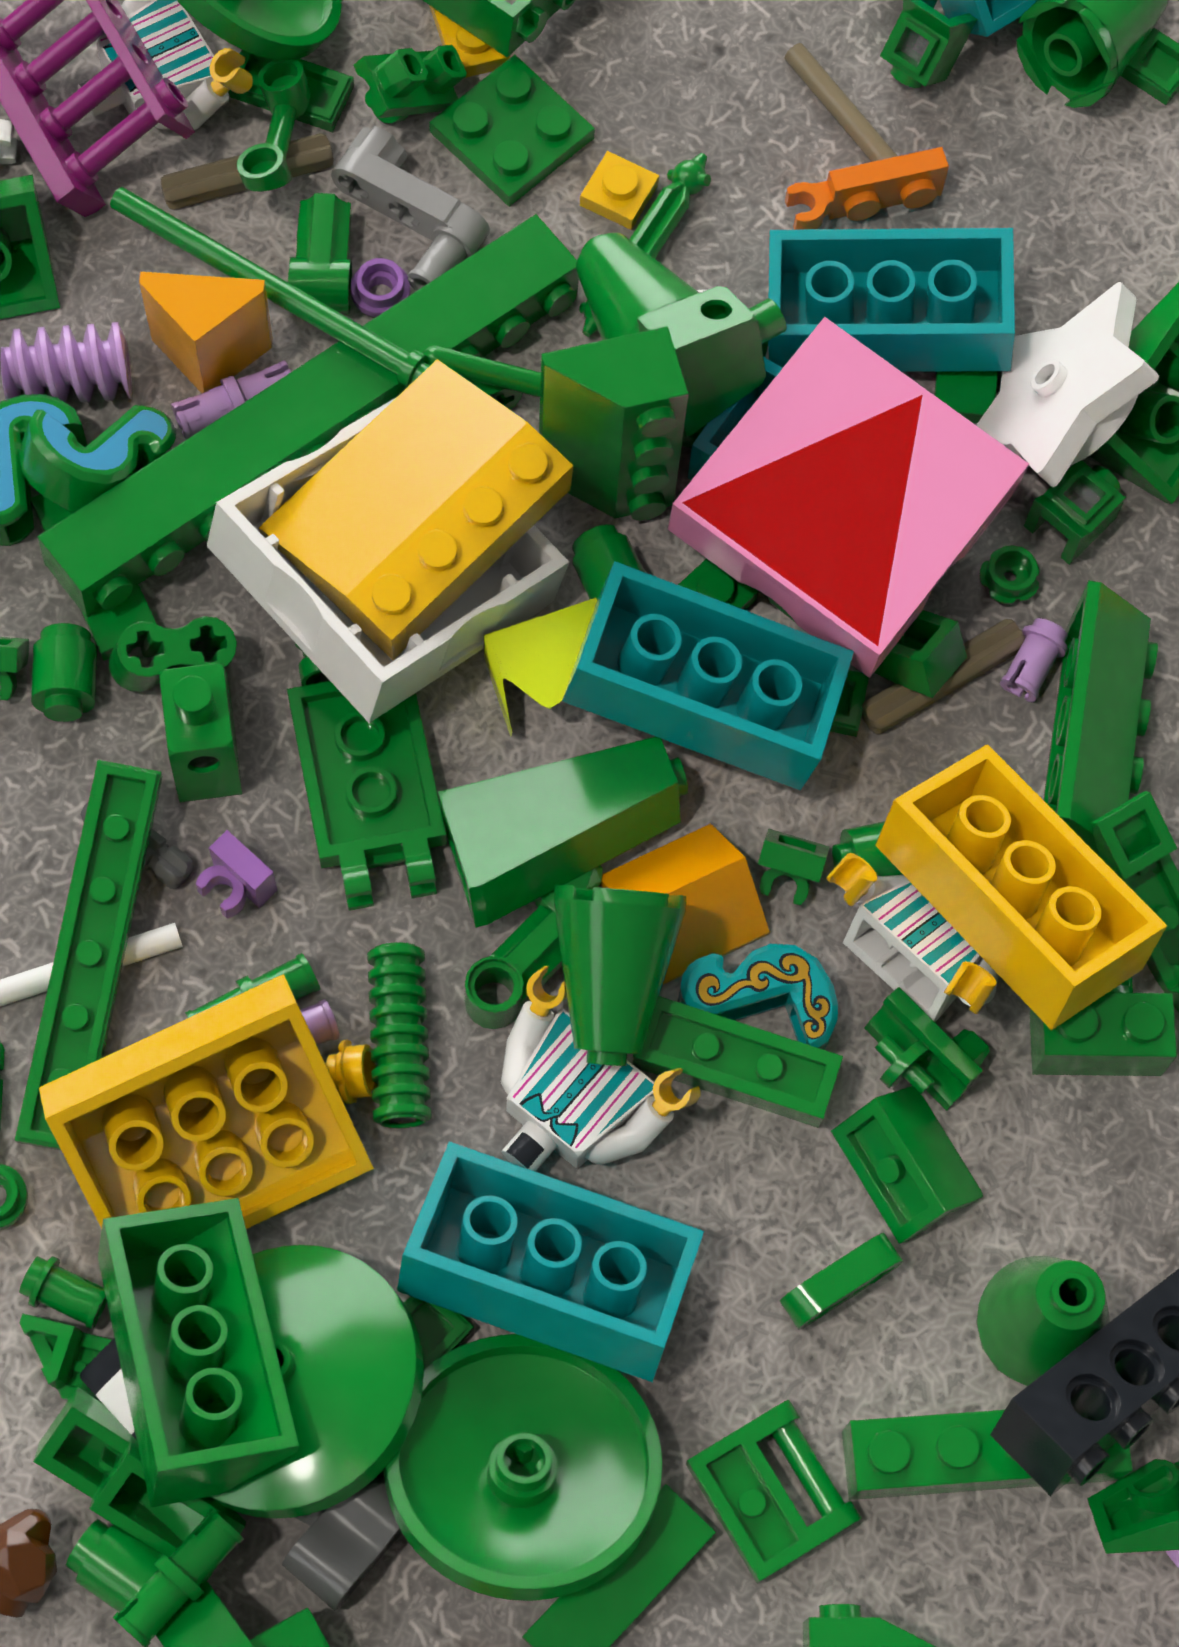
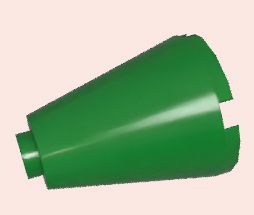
M1038 0L1022 14L1019 23L1024 22L1023 35L1016 39L1017 52L1024 71L1035 86L1048 95L1051 86H1053L1070 99L1064 105L1072 108L1092 106L1112 90L1165 11L1168 0Z
M621 233L601 234L591 238L582 248L576 262V271L602 340L638 333V317L699 293Z
M555 885L553 900L574 1048L587 1050L586 1063L626 1066L627 1053L641 1054L686 912V896L600 887L583 889L575 888V886Z
M1031 1256L1006 1265L992 1277L982 1293L976 1324L982 1349L996 1369L1007 1377L1029 1386L1110 1322L1103 1283L1093 1269L1078 1261L1050 1256Z

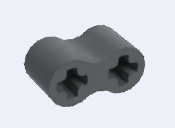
M380 1472L374 1480L359 1492L343 1502L326 1509L300 1537L282 1562V1566L334 1611L347 1600L374 1565L402 1534L390 1508L385 1476Z

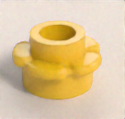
M348 1039L339 1043V1052L337 1054L328 1055L326 1066L343 1101L346 1104L357 1103V1098L372 1097V1091L377 1088V1084L372 1082L371 1071L377 1066L371 1061L372 1048L370 1045L352 1046L351 1041Z

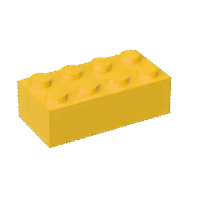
M988 744L894 799L875 845L1050 1030H1053L1143 970L1167 927L1165 922Z

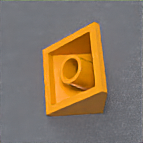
M140 271L139 284L152 341L201 393L220 386L221 379L231 375L234 377L272 348L273 336L265 280Z
M711 823L602 874V888L686 896V912L663 985L681 977L687 967L696 959L712 953L725 956L770 933L746 857Z

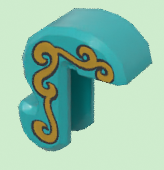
M770 943L752 951L733 973L725 972L722 968L724 962L722 955L712 953L696 959L683 973L677 1002L734 1021L785 1006L797 1041L823 1050L826 1049L838 1021V1001L832 981L819 960L796 945Z

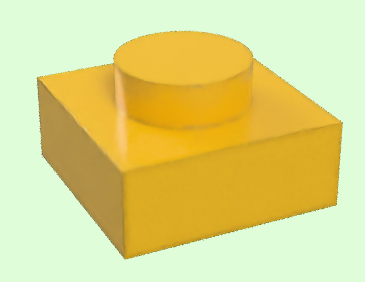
M607 151L582 191L579 206L632 230L658 187L659 175Z

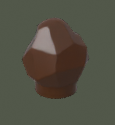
M40 1509L24 1510L0 1524V1614L16 1618L22 1617L30 1602L38 1603L41 1600L51 1580L57 1573L56 1555L49 1545L52 1523L48 1515Z

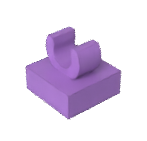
M228 830L209 847L214 866L205 869L196 881L197 890L203 897L219 884H225L232 888L231 895L220 905L221 913L227 919L237 915L243 909L246 897L260 908L277 891L273 871Z

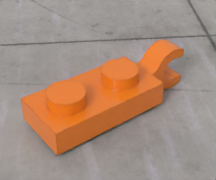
M938 147L829 171L827 181L818 183L799 182L789 186L786 191L785 203L787 207L804 204L811 208V211L795 215L794 230L818 229L826 215L829 216L830 220L847 216L850 220L860 221L872 217L882 208L903 204L906 208H919L929 204L937 196L942 195L949 165L943 148Z

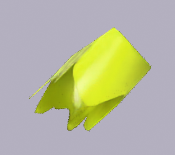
M596 598L484 635L485 661L510 737L512 736V727L503 679L515 684L541 706L551 709L559 704L563 699L597 602Z

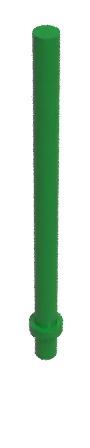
M120 187L113 194L110 202V207L230 278L265 280L268 300L398 375V383L405 387L412 384L431 366L426 363L428 356L417 350L411 353L403 350L126 188Z

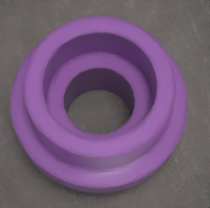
M376 258L365 262L355 272L350 286L351 297L355 306L364 314L372 317L379 316L410 296L411 292L410 282L405 271L393 261L384 258ZM379 284L386 285L392 290L385 295L370 293L371 288Z

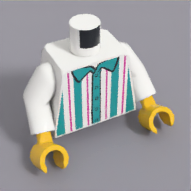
M124 0L121 6L163 78H168L185 97L188 107L183 112L194 130L200 128L222 105L229 103V90L237 94H243L250 90L253 83L252 75L240 68L245 62V57L230 48H224L214 55L187 11L177 0ZM105 33L96 41L102 69L118 57ZM129 79L90 111V114L95 117L123 104L130 115L145 101L133 80ZM89 80L78 84V89L81 88L84 84H86ZM160 123L155 125L158 129H169Z
M848 853L826 877L830 883H835L845 890L843 898L849 906H854L856 903L860 905L843 944L893 990L900 987L934 1022L942 1016L957 996L964 1004L970 1006L969 1010L974 1014H978L982 1006L993 999L999 975L904 875L877 876L874 869L863 858L856 854Z
M548 966L542 967L528 980L526 989L530 1001L524 1003L506 1042L501 1084L508 1094L506 1111L523 1126L501 1151L510 1163L536 1172L553 1151L557 1152L576 1169L587 1160L603 1165L643 1152L673 1120V1111L689 1107L698 1101L701 1096L699 1086L690 1089L682 1099H678L673 1094L671 1085L673 1079L683 1071L682 1068L666 1071L659 1075L654 1082L628 1060L626 1066L586 1063L587 1050L574 1048L569 1013L561 1008L554 1017V1013L551 1010L567 999L565 980L562 982L557 996L547 994L542 987L541 981L545 973H547Z

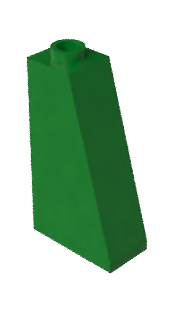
M655 736L439 791L438 795L447 841L475 928L488 925L551 892L555 889V885H564L681 823L679 796L688 794V784L680 758L669 759L662 739Z

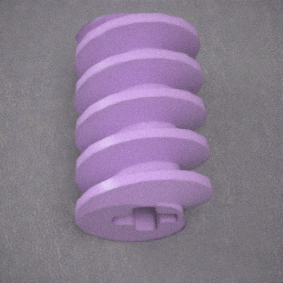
M112 322L106 341H101L94 324H87L83 342H76L69 325L62 327L58 344H52L45 327H38L34 345L28 346L21 330L13 329L9 347H1V376L5 400L20 396L22 389L25 395H45L46 388H48L52 397H57L66 402L70 387L73 386L79 401L84 403L90 401L94 386L97 384L104 400L113 401L119 383H122L128 397L132 399L128 344L118 322Z

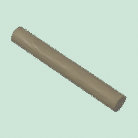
M802 43L794 45L787 51L784 58L871 162L897 156Z

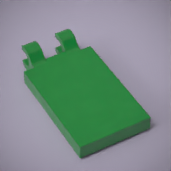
M331 681L287 689L320 866L322 869L340 865L348 910L374 906L368 873L369 868L405 862L412 899L437 894L436 878L429 848L447 845L416 693L368 723Z

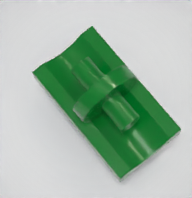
M453 45L437 46L432 51L415 52L412 48L397 49L392 54L363 56L353 65L357 75L365 79L370 87L369 91L365 94L367 106L372 109L375 116L383 123H399L406 120L409 115L444 111L459 99L454 86L464 79L467 74Z
M900 987L886 997L882 1007L864 1027L878 1042L875 1049L891 1064L880 1078L885 1086L890 1090L905 1078L921 1095L927 1091L946 1111L963 1096L983 1070L980 1068V1065L990 1052L989 1046L974 1031L963 1029L951 1039Z

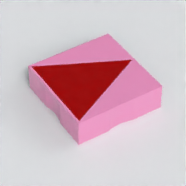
M824 317L674 501L668 530L738 582L759 590L773 599L793 618L799 627L810 635L854 651L851 665L870 678L922 612L932 589L946 571L958 560L965 557L1015 493L1029 463Z

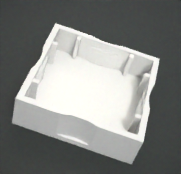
M393 400L341 429L331 441L320 449L304 457L279 465L216 502L207 547L368 723L484 649L485 634L527 621L554 601L569 565V561L533 525L420 635L416 633L411 636L406 649L394 660L389 658L362 631L357 623L354 624L277 549L279 539L274 534L265 538L258 528Z

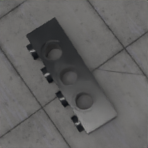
M1179 1269L1014 1396L991 1432L990 1436L1050 1497L1071 1479L1079 1486L1087 1483L1109 1460L1110 1455L1106 1451L1115 1443H1118L1124 1450L1132 1446L1152 1425L1154 1419L1150 1415L1159 1407L1167 1414L1172 1413L1179 1407Z

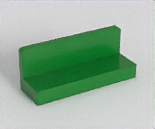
M659 996L641 1054H633L632 1064L638 1069L656 1075H661L666 1071L676 1068H682L683 1071L673 1079L674 1081L693 1087L699 1086L702 1090L819 1128L824 1119L843 1056Z

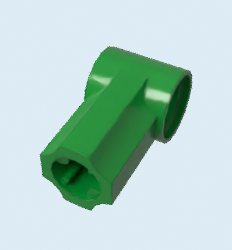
M314 193L311 198L300 201L296 257H290L288 283L339 313L349 314L351 306L348 303V290L351 289L352 261L349 259L352 218L351 203L339 199L335 194Z
M540 905L489 957L482 958L471 966L465 980V1006L473 1022L489 1029H499L508 1026L516 1020L522 1006L529 1000L526 989L529 978L542 967L548 966L547 973H545L541 981L543 986L563 966L554 910H548ZM494 982L507 987L511 992V996L505 1002L493 1005L482 1001L476 993L483 985Z

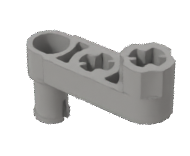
M377 126L371 128L363 127L332 170L331 177L342 193L433 241L415 268L408 274L410 285L417 291L476 253L489 235L490 227L485 218L471 207L463 204L459 199L401 169L407 158L406 150L396 141L392 134Z

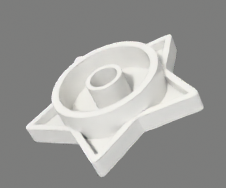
M1118 282L1062 327L1017 335L1014 338L1011 371H1002L1000 392L976 426L1016 455L1024 458L1031 468L1052 487L1058 485L1070 465L1094 453L1115 434L1131 412L1138 394L1154 384L1159 378L1155 370L1128 348L1136 306V296L1121 282Z

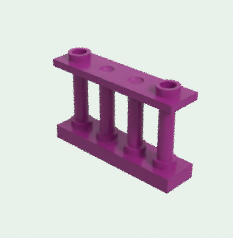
M26 0L5 19L0 17V103L56 202L87 217L106 205L94 184L98 181L97 173L155 125L160 123L185 139L195 133L183 112L188 107V103L176 85L168 78H163L118 0H86L92 10L91 13L31 63L24 61L17 50L21 45L20 37L64 1ZM105 33L118 57L58 107L49 106L43 95V92L47 89L45 82ZM129 79H132L145 102L82 154L75 151L68 139L72 135L71 127Z

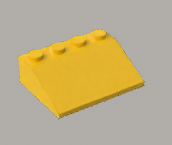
M437 359L258 529L265 538L274 534L279 539L277 549L354 624L357 623L362 631L389 658L394 660L406 649L411 636L416 633L420 635L570 491L573 465L527 421Z
M284 974L39 1087L45 1120L101 1229L103 1219L234 1198H239L245 1227L248 1229L374 1169Z

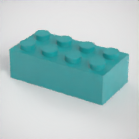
M1013 228L770 230L768 298L772 299L780 308L785 318L787 329L784 333L768 341L769 360L783 368L822 319L826 317L901 372L1011 371L1015 338Z
M614 561L596 602L562 702L801 791L821 761L854 651Z
M449 1141L402 1255L397 1291L653 1383L704 1231Z

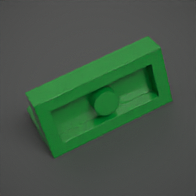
M913 1086L874 1098L831 1130V1133L899 1244L916 1237L949 1213L972 1205L983 1197L981 1189L926 1100Z

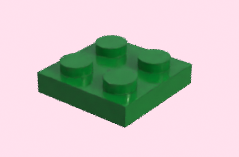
M515 54L429 122L430 133L509 207L592 141L595 133V128Z

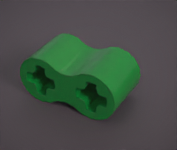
M203 616L196 618L186 626L176 629L163 628L153 622L141 621L131 624L122 631L109 656V670L112 678L119 686L129 691L142 692L157 685L160 682L159 672L165 669L223 663L226 670L236 653L237 641L233 630L227 623L216 617ZM197 641L203 643L205 651L216 653L210 662H205L202 652L191 651ZM134 646L141 647L144 657H153L148 668L141 667L138 657H128Z

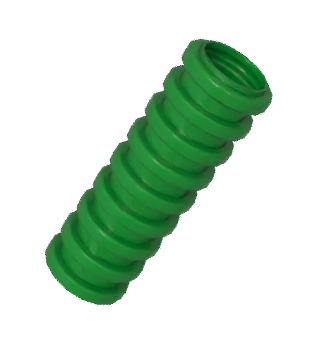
M386 943L376 946L367 953L368 964L374 967L368 972V982L375 986V988L369 991V1002L375 1005V1008L369 1011V1019L371 1023L376 1025L370 1031V1041L377 1045L376 1048L371 1050V1061L378 1064V1067L371 1071L372 1082L378 1084V1087L372 1091L373 1102L379 1104V1107L373 1111V1121L388 1128H411L423 1125L432 1118L431 1108L425 1105V1102L431 1099V1091L429 1087L424 1085V1082L430 1079V1069L423 1065V1062L429 1059V1048L422 1045L428 1039V1028L421 1025V1023L427 1020V1009L420 1005L427 1000L426 989L420 986L426 980L425 969L419 966L425 961V951L411 943ZM416 1118V1122L398 1124L390 1123L389 1119Z

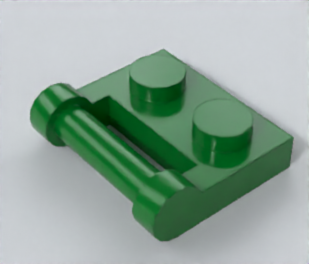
M790 1400L780 1403L688 1459L685 1463L757 1584L862 1519L852 1501L847 1503L843 1501L795 1423L800 1416ZM773 1436L822 1517L808 1527L757 1445Z

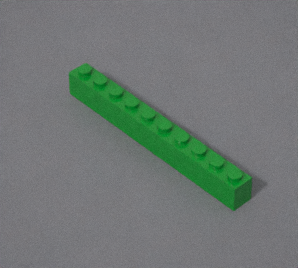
M535 214L363 326L409 353L414 350L423 353L430 346H439L483 358L500 345L502 348H508L516 344L527 333L530 325L544 315L548 314L550 317H555L571 306L578 292L577 260L539 216ZM338 341L37 536L44 564L86 617H89L101 608L104 610L113 609L130 596L135 585L140 584L152 575L161 576L167 574L180 564L185 553L204 541L208 542L216 502L279 465L304 457L320 449L331 441L341 429L398 397L407 387L398 383L397 374Z

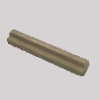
M319 133L290 141L286 163L292 178L330 168L333 165V152L327 136ZM240 155L166 174L161 177V189L169 209L175 210L247 190L237 170V160Z
M1004 619L964 643L967 658L933 698L895 683L864 701L862 705V718L874 734H882L1016 655L1025 640L1023 632L1015 621Z

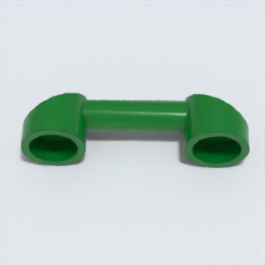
M296 59L273 60L266 64L258 74V83L272 117L266 142L249 147L237 160V170L247 190L255 192L271 191L285 186L292 180L286 163V157L295 120L304 114L311 97L310 85L303 66Z

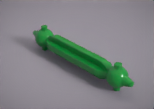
M704 153L698 154L691 160H684L678 163L674 169L668 171L667 178L672 181V184L662 189L630 238L632 242L653 258H656L689 208L690 196L699 193L704 186H709L711 183V176L706 174L705 171L707 156ZM588 301L580 304L579 311L584 314L585 318L582 333L590 337L598 331Z

